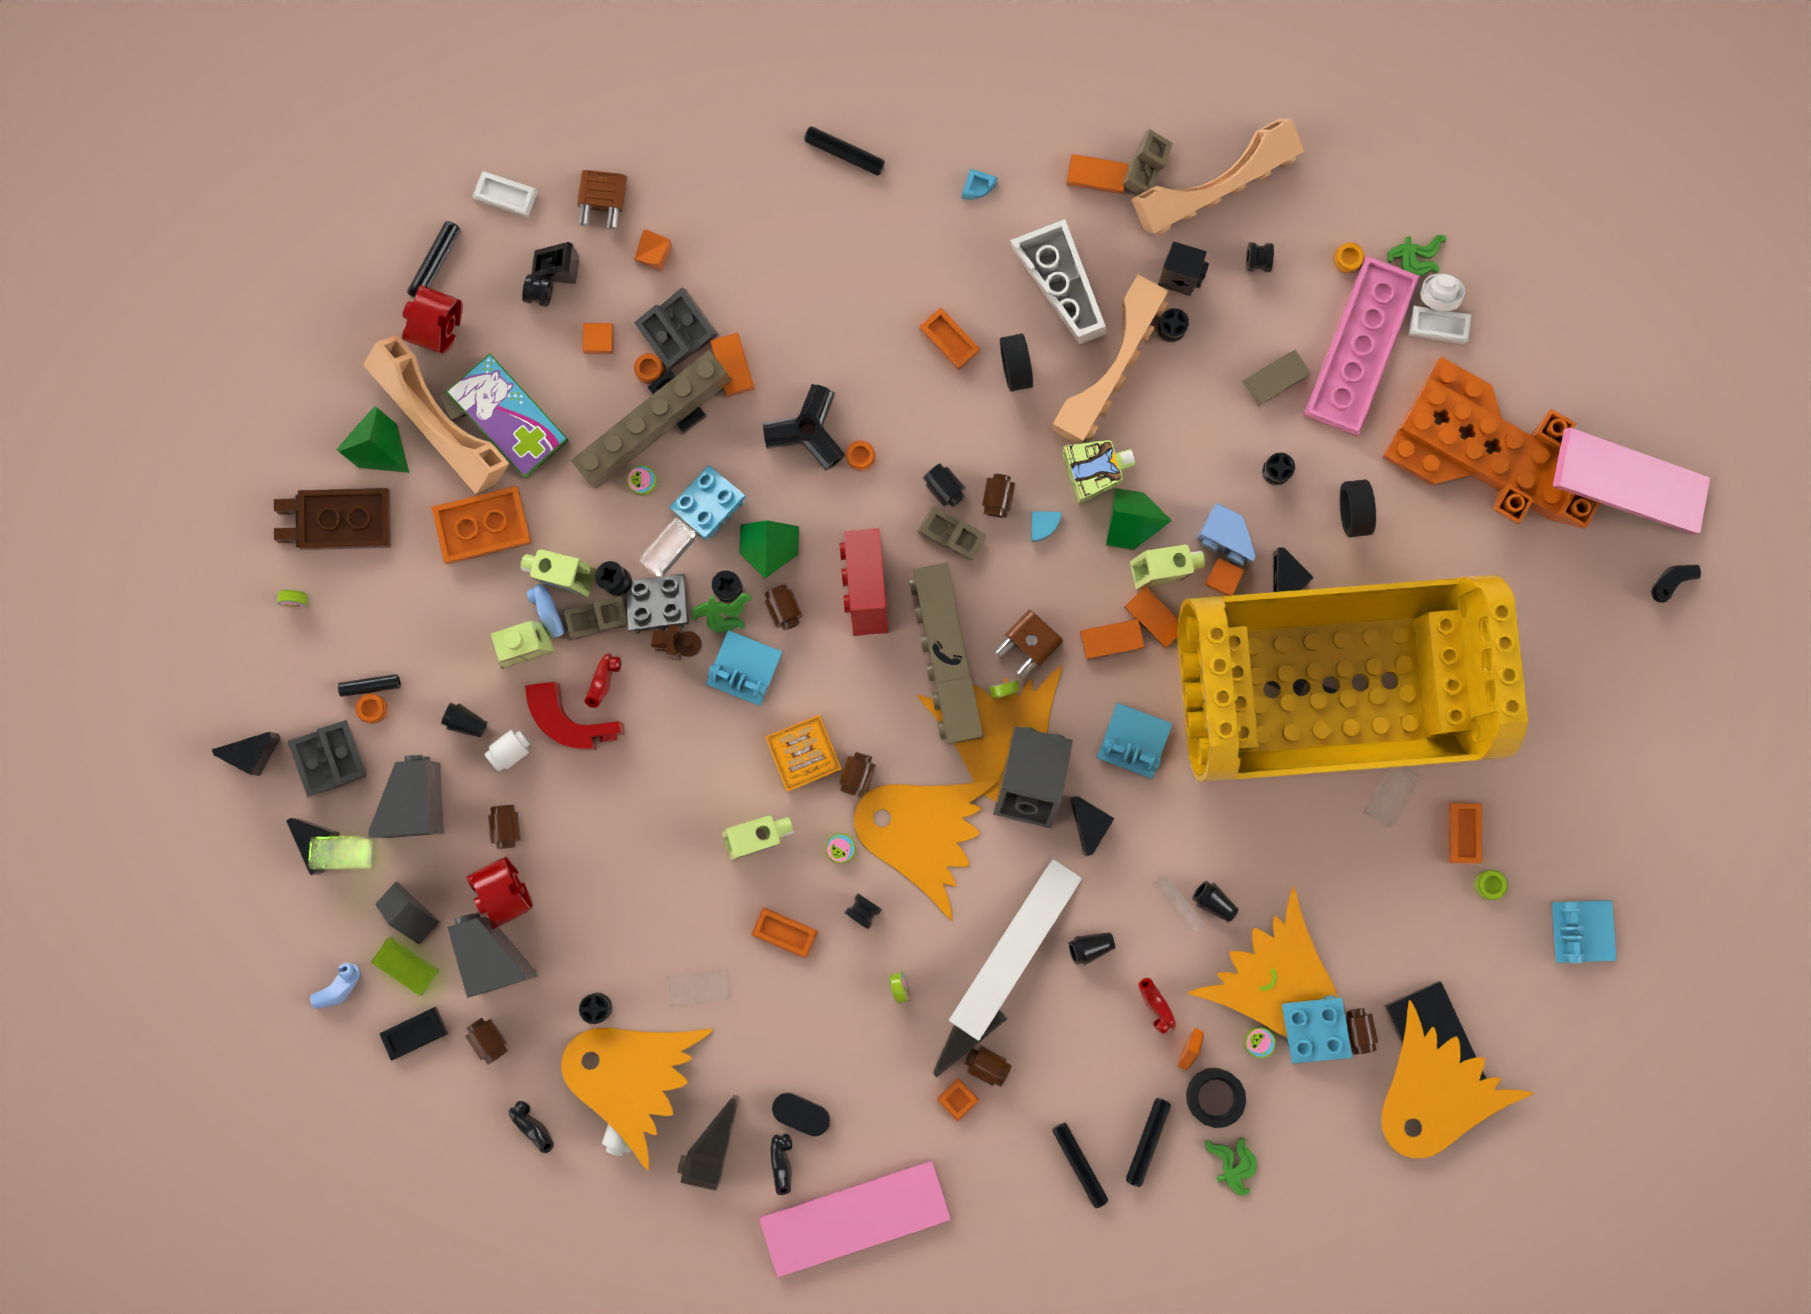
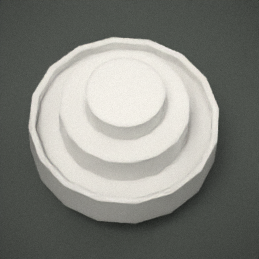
M1434 274L1424 280L1420 295L1422 301L1430 308L1438 311H1452L1462 304L1465 287L1459 279L1451 275Z

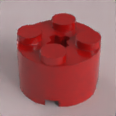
M420 285L414 301H408L403 310V318L407 319L402 333V340L434 352L445 354L456 337L455 334H452L454 326H460L463 313L462 301L454 296Z
M507 856L466 876L471 889L474 892L476 891L478 897L474 898L478 911L482 915L487 912V918L494 929L527 913L533 908L529 891L525 883L520 882L517 877L519 872Z

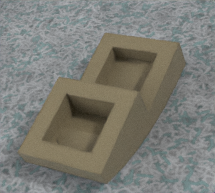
M1147 130L1130 162L1122 185L1138 195L1153 188L1158 172L1166 166L1173 143L1153 130Z
M1293 350L1244 380L1243 383L1258 406L1280 395L1287 388L1304 380L1311 372L1297 351Z
M935 506L930 508L917 531L928 539L969 560H973L986 534L962 520H956Z
M622 596L595 601L590 605L571 608L562 612L569 641L628 625Z

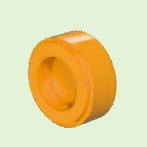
M1344 243L1334 254V264L1343 273H1353L1363 264L1364 252L1355 243Z

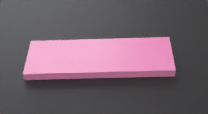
M1367 255L1365 256L1303 416L1355 436L1360 434L1420 276Z
M1567 428L1563 432L1553 487L1696 535L1700 534L1711 478L1574 428Z
M929 1160L760 1216L759 1220L778 1278L950 1221L951 1217L933 1160Z

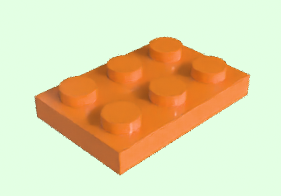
M518 486L431 507L443 560L446 565L532 544Z

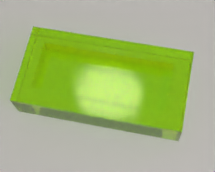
M369 836L311 837L308 867L311 869L371 868L373 838H369Z
M392 937L386 939L371 961L372 964L419 996L424 994L439 972V969Z

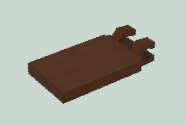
M388 488L298 490V495H295V499H274V512H277L278 515L296 514V528H274V540L277 543H296V547H299L300 550L391 548L390 490Z

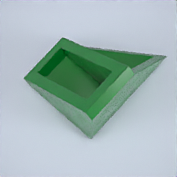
M376 406L369 411L336 449L358 468L409 473L398 426Z
M1115 488L1105 546L1135 550L1172 520L1145 493Z
M769 520L740 524L739 554L765 579L798 556L799 526Z

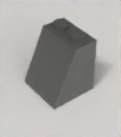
M1015 726L1008 747L993 815L1051 828L1061 804L1073 740L1067 739L1060 734H1047L1038 732L1031 727Z
M423 755L405 756V761L395 762L368 831L369 838L385 839L444 834L440 763L431 761L430 757H423Z
M472 913L455 918L456 924L447 927L467 998L538 977L532 965L499 927L494 929L491 926L487 917H480L479 913Z

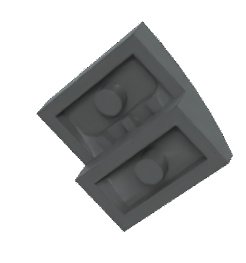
M680 288L663 304L653 306L634 322L667 369L684 361L719 335L685 288Z
M347 720L317 729V732L288 741L307 798L366 776Z

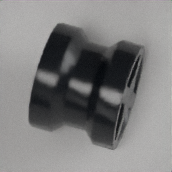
M1249 242L1246 252V271L1253 272L1255 269H1262L1264 272H1271L1274 259L1273 243L1259 246L1255 242Z
M528 274L522 290L523 302L532 303L534 301L538 302L540 306L548 307L553 292V280L546 277L544 279H537L535 275Z
M1178 308L1166 310L1157 325L1159 336L1167 342L1181 340L1189 326L1187 314Z
M1283 452L1271 455L1262 468V475L1265 481L1275 486L1286 483L1294 474L1295 462L1291 456Z
M614 561L602 563L595 574L598 586L612 595H622L631 586V574Z
M723 570L718 572L712 580V590L716 597L723 602L735 601L743 591L741 580L732 571Z
M857 893L854 905L847 908L845 914L869 930L872 925L871 920L875 915H879L882 909Z
M597 992L587 995L579 1005V1014L588 1024L601 1023L609 1018L612 1013V1002L603 993Z

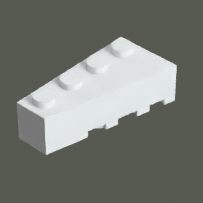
M1065 219L1010 240L1013 251L1079 345L1107 334L1104 320Z

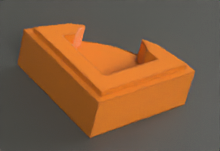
M1194 1027L1183 1048L1177 1067L1187 1071L1200 1053L1204 1038L1203 1031Z

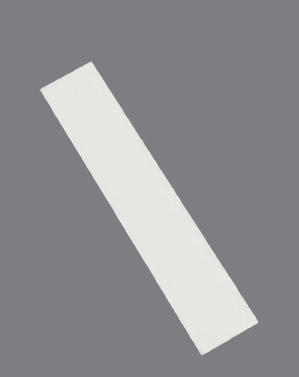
M1052 858L948 1021L979 1041L1082 880L1080 876Z

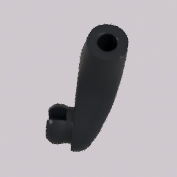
M1677 565L1667 568L1652 587L1651 595L1653 599L1660 603L1667 602L1671 599L1680 583L1700 579V566Z
M517 1101L515 1106L509 1109L510 1119L541 1153L550 1152L554 1147V1142L547 1128L541 1122L528 1115L531 1111L528 1103Z
M786 1133L782 1136L775 1134L771 1140V1164L775 1190L778 1195H786L791 1192L792 1169L786 1150L792 1149L793 1142L790 1135Z

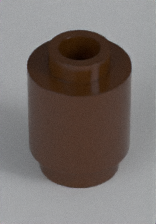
M994 474L993 478H987L982 502L984 507L983 514L999 518L1007 517V512L1011 511L1016 485L1010 482V476Z
M786 584L774 587L765 593L767 599L765 604L776 628L782 627L785 631L800 624L799 619L803 616L792 590H788Z
M855 752L854 757H847L839 782L842 784L840 791L863 798L864 792H868L876 764L871 763V756Z
M514 805L490 807L491 814L488 815L491 844H497V849L515 847V842L521 841L518 812H515Z
M1365 1008L1347 1011L1346 1022L1352 1054L1357 1055L1376 1051L1375 1043H1378L1372 1013H1366Z
M480 1018L467 1027L470 1033L465 1036L480 1060L484 1059L487 1065L508 1052L505 1046L507 1042L491 1019L485 1022L483 1018Z
M981 1045L977 1050L971 1049L964 1063L969 1066L967 1073L991 1086L996 1084L1000 1087L1005 1082L1012 1066L1006 1062V1058Z

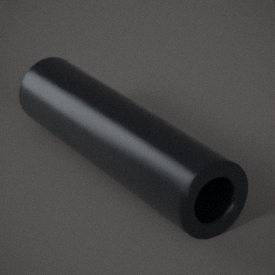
M398 674L338 683V692L340 697L399 689L401 682Z

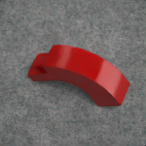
M557 682L525 685L527 704L532 718L537 726L554 741L573 749L592 751L597 750L596 738H599L600 743L618 741L617 736L625 735L624 723L621 721L581 725L573 722L563 709L560 684Z

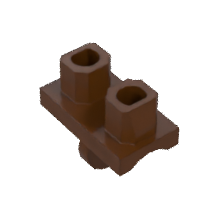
M670 624L669 631L653 629L651 647L655 648L657 652H666L672 660L681 661L682 656L693 657L701 651L702 641L695 632L684 631L679 625Z

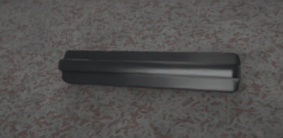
M810 126L805 133L806 143L868 172L880 175L884 168L885 161L882 158L813 126Z
M445 221L407 290L410 297L415 299L420 285L430 287L460 232L459 226L455 223Z
M1156 1098L1126 1177V1181L1133 1186L1141 1187L1171 1108V1104L1166 1100Z
M1064 1122L1055 1126L1052 1132L1094 1208L1104 1206L1108 1202V1198L1068 1125Z

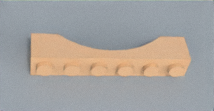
M1280 118L1257 130L1240 159L1228 171L1210 182L1186 189H1169L1154 186L1132 198L1131 201L1144 231L1155 233L1156 235L1167 232L1172 228L1171 224L1174 222L1188 220L1197 214L1196 210L1204 206L1211 207L1222 201L1221 197L1229 192L1234 194L1242 191L1247 187L1246 183L1251 180L1266 178L1272 173L1271 170L1279 165L1280 167L1287 166L1295 162L1296 156L1303 153L1304 149L1294 123L1291 119Z
M1139 274L1137 275L1121 305L1123 339L1116 361L1095 385L1080 394L1066 399L1052 424L1051 431L1075 444L1084 443L1085 439L1091 442L1099 427L1094 424L1099 414L1103 417L1107 414L1113 401L1109 400L1113 390L1119 392L1127 376L1123 375L1127 365L1134 366L1141 351L1137 350L1141 340L1147 343L1155 329L1151 325L1155 316L1161 318L1169 302L1165 298L1168 290Z
M398 335L376 342L363 364L364 367L475 494L495 486L510 463L491 442L478 439L466 433L444 414L425 385L416 356Z

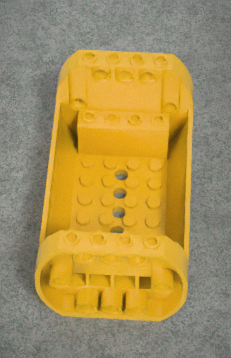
M1491 574L1450 579L1232 596L1187 598L1181 604L1177 626V648L1187 755L1193 775L1198 782L1506 759L1514 756L1524 741L1528 726V713L1515 596L1506 581L1498 575ZM1384 673H1391L1395 677L1396 684L1393 689H1387L1382 685L1381 677ZM1355 675H1361L1365 678L1367 686L1364 691H1357L1353 688L1352 679ZM1326 677L1333 678L1337 682V691L1333 694L1325 692L1322 687L1323 680ZM1298 679L1307 681L1308 692L1305 696H1299L1293 690V684ZM1269 681H1274L1280 686L1276 698H1269L1264 694V685Z

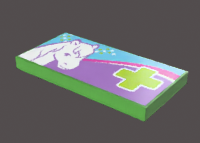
M490 353L446 391L525 479L569 441Z

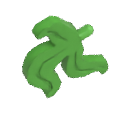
M1437 235L1429 245L1422 247L1418 244H1411V237L1407 236L1405 244H1400L1387 253V261L1391 264L1393 258H1402V269L1418 276H1423L1430 271L1438 273L1439 267L1433 261L1419 262L1416 255L1425 259L1432 258L1439 250L1440 243L1445 242L1447 238L1444 235Z
M741 593L731 604L715 602V597L710 596L709 602H704L692 609V620L697 621V617L707 616L708 628L718 633H725L737 627L744 629L745 622L739 617L724 618L721 613L728 616L739 615L744 608V603L751 600V595Z
M1240 1138L1235 1148L1241 1160L1233 1168V1151L1222 1144L1213 1145L1207 1139L1205 1141L1206 1150L1223 1159L1224 1174L1217 1176V1181L1226 1180L1227 1185L1240 1196L1249 1194L1250 1189H1245L1240 1180L1254 1175L1257 1168V1160L1252 1152L1245 1147L1246 1139Z

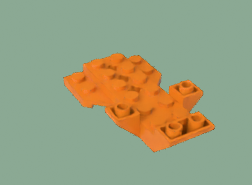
M1442 356L1437 360L1382 456L1384 459L1432 486L1470 476L1479 479L1498 490L1493 511L1518 525L1530 508L1549 520L1586 529L1600 505L1599 502L1553 487L1564 429L1574 428L1577 423L1550 409L1530 435L1502 419L1491 384ZM1433 416H1442L1444 422L1437 425L1434 422L1437 418ZM1465 429L1470 437L1465 440L1460 437L1462 433L1459 430ZM1490 443L1495 451L1492 454H1488L1486 452L1488 447L1484 445Z

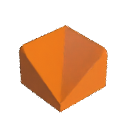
M644 229L634 260L661 271L672 248L671 240Z

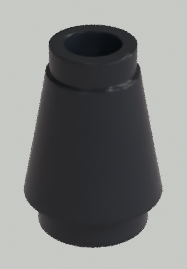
M451 702L441 720V724L447 727L446 730L479 738L482 737L488 724L487 721L462 704L458 703L456 705Z
M1204 881L1197 888L1192 898L1197 903L1196 906L1224 919L1226 922L1232 921L1239 910L1215 883L1211 884L1208 881Z
M1110 932L1076 936L1073 941L1068 943L1071 957L1076 965L1081 963L1087 965L1115 949V942Z

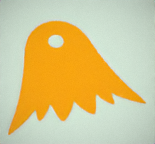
M1063 666L1053 671L1036 691H1034L1033 682L1030 679L1023 687L1020 697H1018L1017 693L993 700L986 691L977 685H973L983 738L956 743L954 746L962 757L974 782L999 778L984 793L989 799L996 802L1001 782V773L1004 769L1014 727H1031L1038 732H1048L1052 702ZM1005 678L1002 682H1007L1009 680L1008 678ZM917 695L937 721H943L941 709L935 710L933 699Z
M999 778L957 785L918 786L891 784L879 786L866 793L855 809L854 828L861 843L871 853L895 868L919 887L953 921L950 902L943 883L956 887V882L946 867L969 866L967 856L956 843L975 838L980 832L973 825L966 822L963 817L971 816L981 810L980 806L970 804V802L988 791ZM880 809L887 810L891 815V821L885 827L877 826L873 820L875 812Z
M1294 886L1288 899L1285 924L1276 915L1273 918V933L1275 937L1268 935L1260 929L1253 928L1252 944L1255 954L1245 951L1229 952L1231 961L1238 974L1219 972L1217 976L1225 983L1224 985L1206 986L1187 992L1190 995L1232 1008L1286 1038L1287 1032L1282 1003L1323 999V996L1335 995V998H1338L1332 980L1324 968L1306 928ZM1274 968L1277 974L1276 984L1269 990H1258L1260 986H1267L1271 983L1272 973L1270 971Z
M1409 1000L1402 1049L1382 1109V1130L1389 1145L1396 1152L1410 1158H1427L1447 1148L1460 1136L1492 1114L1534 1093L1514 1089L1495 1090L1501 1081L1500 1077H1491L1480 1081L1486 1059L1484 1057H1476L1459 1063L1460 1043L1458 1037L1451 1038L1437 1049L1435 1028L1432 1027L1424 1037L1417 1011L1411 1000ZM1409 1119H1417L1422 1125V1131L1416 1137H1410L1405 1133L1404 1125Z
M593 1028L577 1035L567 1045L562 1056V1075L569 1089L620 1135L644 1168L649 1171V1156L644 1131L654 1136L657 1135L655 1124L649 1115H673L672 1106L662 1091L683 1087L688 1081L673 1069L672 1066L691 1060L692 1056L681 1051L705 1038L713 1029L686 1032H641L616 1028ZM588 1052H595L600 1059L598 1066L592 1070H588L582 1065V1057Z

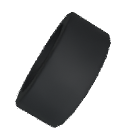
M1023 333L1001 337V358L1009 391L1013 392L1032 388V367Z
M1366 479L1343 482L1340 488L1339 503L1345 534L1348 537L1372 535L1376 527V504L1370 482Z
M1207 1068L1197 1073L1189 1082L1186 1092L1187 1105L1192 1115L1204 1125L1213 1128L1227 1127L1235 1123L1243 1114L1246 1105L1245 1089L1240 1080L1232 1073L1220 1068ZM1210 1080L1224 1081L1233 1091L1234 1101L1232 1107L1223 1115L1213 1116L1207 1114L1199 1104L1198 1095L1200 1089Z

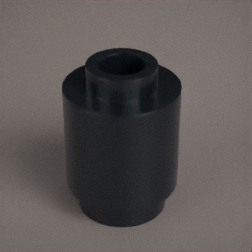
M941 463L934 466L923 477L927 483L926 487L944 507L949 504L951 507H954L965 497L963 491L966 487L948 467L944 468Z

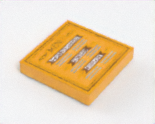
M820 715L765 736L787 792L842 770Z

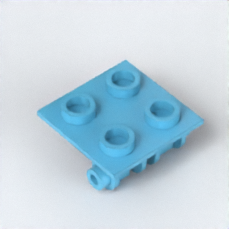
M708 465L669 508L695 529L704 540H707L709 537H714L713 534L720 528V523L722 525L726 524L724 521L726 517L732 518L730 513L733 514L740 506L744 505L743 501L746 496Z
M728 630L714 665L710 666L706 685L761 706L782 651Z
M1117 703L1097 758L1152 779L1155 770L1160 765V757L1172 723Z
M1612 900L1552 902L1556 963L1617 961Z
M1335 995L1323 996V999L1282 1003L1292 1064L1352 1058L1342 997L1335 998Z

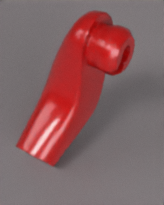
M607 653L600 660L585 697V704L588 707L597 708L607 695L612 672H619L621 669L622 661L620 657H612L611 653Z
M1142 979L1138 987L1143 1000L1159 1017L1154 1021L1153 1026L1161 1034H1166L1169 1029L1173 1030L1176 1026L1174 1015L1152 979Z

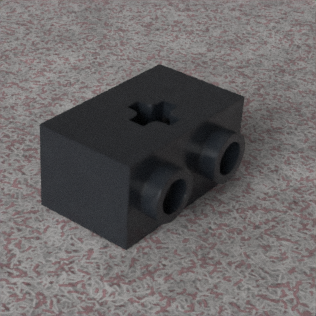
M1173 241L1158 285L1191 296L1194 288H1200L1206 276L1209 263L1204 260L1207 251Z

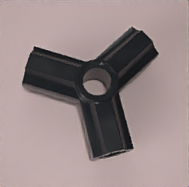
M811 384L800 415L797 418L762 423L766 449L804 444L825 471L837 465L845 457V454L823 428L835 392L819 384ZM807 423L813 424L816 427L811 435L802 434L800 428Z

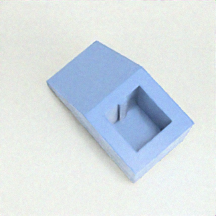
M1216 503L1196 539L1202 541L1201 545L1212 552L1219 550L1227 554V559L1237 565L1251 564L1256 554L1243 516Z

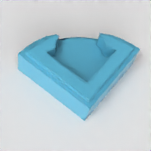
M970 169L961 198L974 200L984 197L995 187L998 177Z
M1032 511L1031 542L1041 541L1052 534L1059 524L1061 512Z

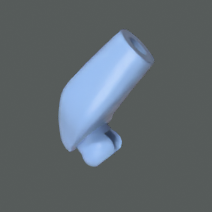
M536 584L534 588L527 591L528 601L531 604H536L538 616L552 638L563 635L565 628L549 591L544 585Z
M348 962L341 964L338 968L339 973L333 983L327 988L311 994L310 1001L313 1009L334 1006L344 1002L360 977L358 966Z

